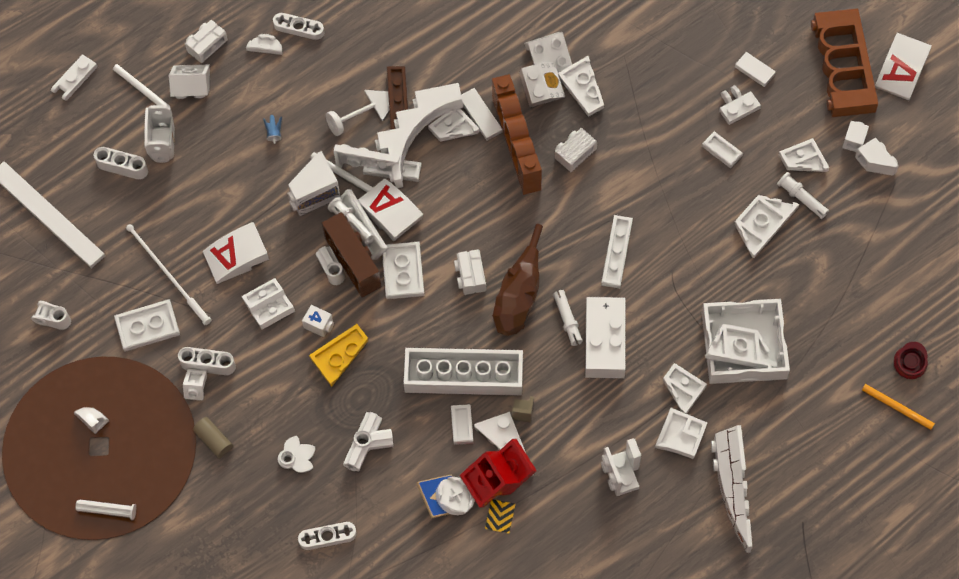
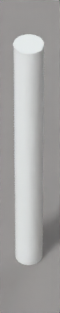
M118 64L113 67L117 74L156 105L170 107Z
M313 152L310 158L313 159L317 153ZM327 160L335 174L365 192L373 188Z

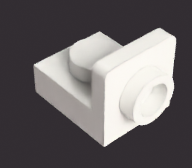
M187 369L183 382L185 399L203 400L207 370Z

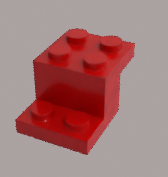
M512 439L499 451H486L460 474V477L479 508H482L498 495H511L537 470L518 440Z

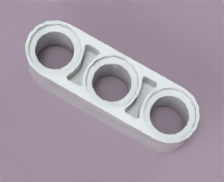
M99 147L94 152L96 164L101 170L134 179H144L148 175L146 162L140 156L106 147Z
M184 347L178 353L180 364L185 370H207V373L231 375L236 369L234 358L228 352ZM188 356L192 357L191 360H189V361H184V359H185L186 357H188ZM211 359L209 363H203L204 360ZM226 361H229V362H230L229 365H227V366H222V364H223L224 362H226Z

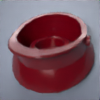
M909 342L896 352L894 367L900 376L906 379H917L925 373L928 366V355L925 347L919 342Z

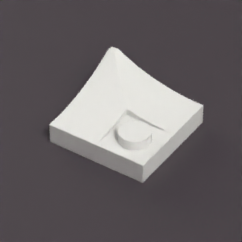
M670 408L654 448L674 452L693 459L707 422Z

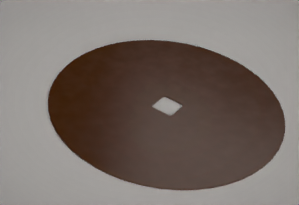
M102 356L77 360L52 371L40 379L22 397L14 409L6 427L2 446V465L7 486L17 504L31 519L47 530L59 535L82 540H101L131 533L160 516L183 490L191 473L196 454V434L193 432L195 426L194 419L185 398L178 388L152 367L138 361L120 357ZM83 407L94 408L101 412L109 422L94 434L74 412ZM108 437L109 454L90 456V438ZM78 500H87L127 506L136 504V515L134 520H131L130 517L77 511L76 502Z

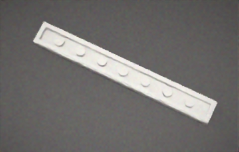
M6 162L0 164V185L91 269L105 257V254Z

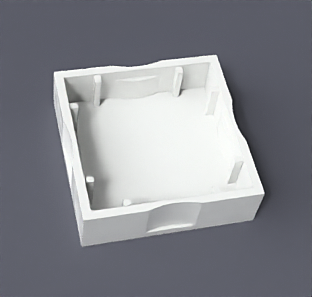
M781 299L753 300L745 303L717 302L703 304L702 319L706 353L720 326L726 324L758 330L763 343L770 351L768 356L772 362L777 364V368H771V365H768L767 368L761 369L707 358L709 384L784 380L788 378L790 368L787 345L783 335L784 320Z

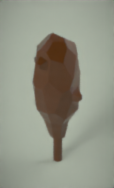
M541 224L535 225L529 246L526 247L512 268L508 269L496 297L492 316L497 332L502 335H514L524 329V323L535 303L539 289V251L536 247L543 228Z

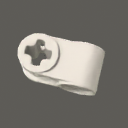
M38 301V309L35 315L31 317L32 321L39 325L50 326L59 330L67 329L70 326L71 318L65 308L45 301Z

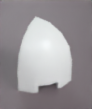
M83 407L74 412L94 434L109 422L101 412L94 408Z

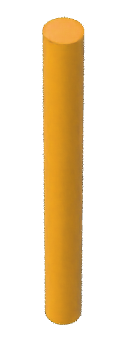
M864 385L863 392L932 430L935 424L869 385Z

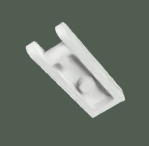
M82 54L54 84L51 91L56 93L59 89L63 90L65 93L62 99L67 101L95 71L97 64Z

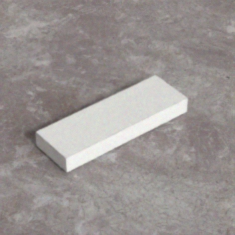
M475 88L461 94L464 108L480 129L486 141L503 133V129Z
M404 160L403 180L419 182L421 162ZM378 162L377 166L364 167L363 175L390 178L389 171H392L391 165H386V162Z

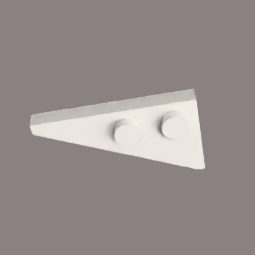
M335 144L334 147L335 162L340 168H342L343 164H349L352 167L377 166L378 162L394 165L398 164L400 156L369 151L366 148H353L346 144Z

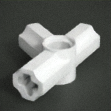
M366 412L343 463L345 467L354 472L360 471L365 457L370 450L393 447L391 429L377 431L382 418L373 412ZM361 439L368 441L366 444L358 443Z

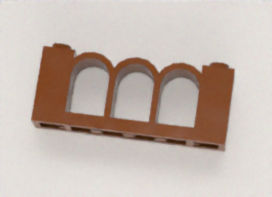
M858 8L815 13L814 19L811 20V30L815 31L816 38H819L818 49L824 55L822 70L829 78L827 84V93L830 97L827 100L828 111H831L832 117L876 113L878 99ZM852 34L854 44L832 46L825 41V38ZM856 56L858 66L836 68L829 61L834 58ZM861 78L863 89L842 91L837 89L833 83L840 80Z
M508 74L492 78L493 104L503 129L523 195L541 191L542 169L533 142L529 137L527 124L521 112L511 76Z

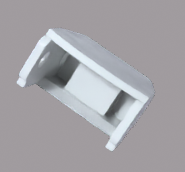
M166 105L149 106L145 111V149L152 160L158 163H166L174 157L175 127L172 111Z

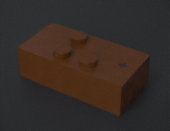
M340 212L323 221L322 227L325 240L361 298L381 288L380 272L371 259L372 254L367 246L364 247L361 242L363 240L359 232H354L344 214Z

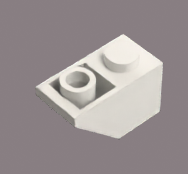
M876 138L857 149L855 158L866 171L892 176L896 174L899 166L896 158L891 156L886 151L885 145Z

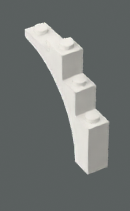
M459 83L415 91L416 99H413L414 108L396 112L397 119H394L396 129L377 132L378 140H375L377 151L381 150V153L400 156L399 163L391 165L392 171H389L390 181L395 183V187H403L402 172L404 160L410 145L420 131L436 118L450 111L463 108Z

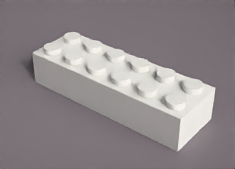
M405 348V393L522 395L523 350Z

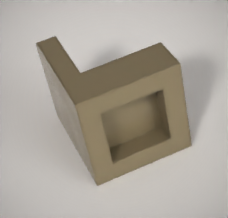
M530 396L529 401L514 400L511 412L513 420L531 422L534 396Z

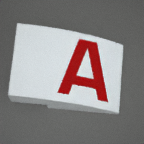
M897 33L875 88L910 100L932 45Z
M383 179L358 199L366 214L380 230H384L393 242L423 217V213L397 187L386 179Z
M254 222L230 232L203 250L216 284L251 271L252 266L269 260Z

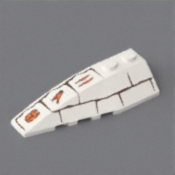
M737 425L716 433L714 441H711L712 453L715 452L716 459H713V470L717 471L721 495L727 514L746 553H750L752 549L750 519H747V516H749V501L745 500V497H747V481H743L746 465L741 425Z

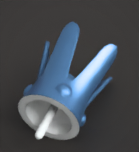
M270 115V123H267L263 118L267 130V140L275 144V141L281 140L282 117L279 118L277 125L273 115Z

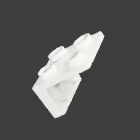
M557 32L524 43L526 50H530L534 65L555 62L557 72L572 65L563 32Z
M604 448L601 466L603 472L608 473L610 490L615 491L616 496L638 490L639 484L626 451L611 455L609 448Z

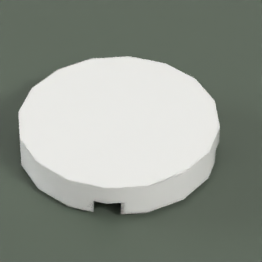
M448 477L441 481L436 489L438 505L449 514L463 515L472 508L475 499L461 478Z

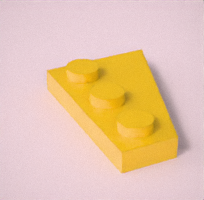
M356 324L310 354L309 357L332 387L366 345L368 337L359 325Z

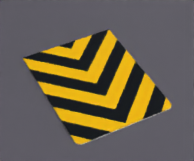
M493 499L490 502L485 529L510 533L515 503Z

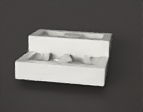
M275 278L242 296L246 306L261 329L295 312L293 305Z

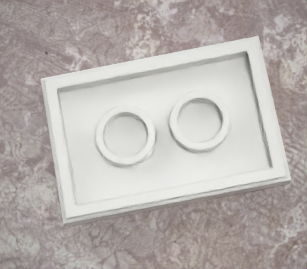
M420 242L387 244V250L382 254L386 299L424 296Z
M170 299L114 315L124 352L180 335Z

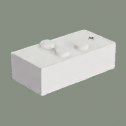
M587 297L585 378H624L625 298Z

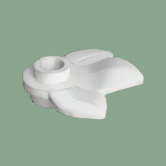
M297 436L291 437L285 442L284 450L278 455V463L285 469L292 468L299 473L308 472L313 469V465L309 460L314 455L315 446L300 444ZM290 457L291 461L285 462V458Z

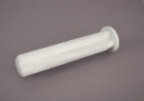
M78 500L76 502V510L130 517L131 520H134L136 504L127 506Z

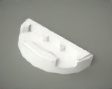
M269 34L258 35L252 41L250 40L246 46L247 51L282 55V45L274 36Z

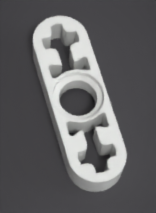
M278 13L273 17L274 28L277 31L314 40L321 39L324 36V27L319 21L285 13ZM301 23L304 26L302 29L297 30L294 28V25Z
M343 522L304 530L298 536L299 545L304 550H312L351 542L356 537V528L350 522ZM345 528H348L349 531H351L349 533V536H346L345 533H343L345 532ZM337 529H338V533H341V534H339V538H338V539H337V535H336V531H335V530H337ZM326 531L333 533V537L329 541L322 539V534ZM317 533H318V538H319V541H320V542H318V543H317V540H316V539H313V538H316L315 534H317ZM305 536H309V538L312 539L310 540V544H306V542L303 541L305 540Z

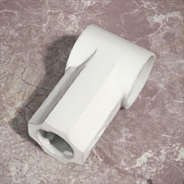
M330 246L320 248L316 252V256L328 277V281L332 285H340L345 279L342 265L338 262Z

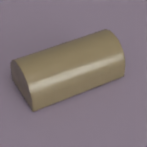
M208 417L202 418L195 424L193 432L218 459L234 447Z

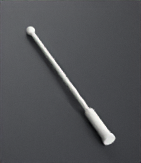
M131 224L127 225V231L131 232L135 236V238L150 254L154 261L159 265V267L174 283L178 290L183 294V296L187 299L188 305L202 320V323L204 325H208L212 321V319L207 316V314L203 311V309L198 305V303L193 298H190L188 296V294L183 290V288L173 278L169 271L164 267V265L149 249L145 242L135 232L134 226Z

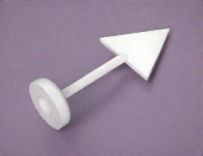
M364 90L371 104L342 118L334 111L327 112L326 121L335 136L341 135L344 131L342 122L372 108H375L383 121L389 111L388 91Z

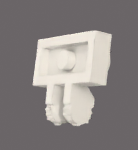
M735 85L730 87L732 94L736 98L733 101L726 90L721 92L726 105L720 107L719 112L729 125L761 108V104L751 91L742 96L740 90Z

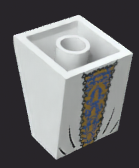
M322 151L318 152L288 184L290 190L287 193L290 199L289 203L293 211L297 210L299 216L340 197L338 181Z

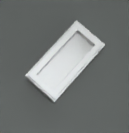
M747 52L735 64L736 69L763 87L776 74V71Z
M715 131L702 143L704 149L729 168H732L743 156L740 150Z
M471 405L451 406L454 445L472 444Z
M632 438L627 440L626 454L633 471L639 469L641 453L635 439Z

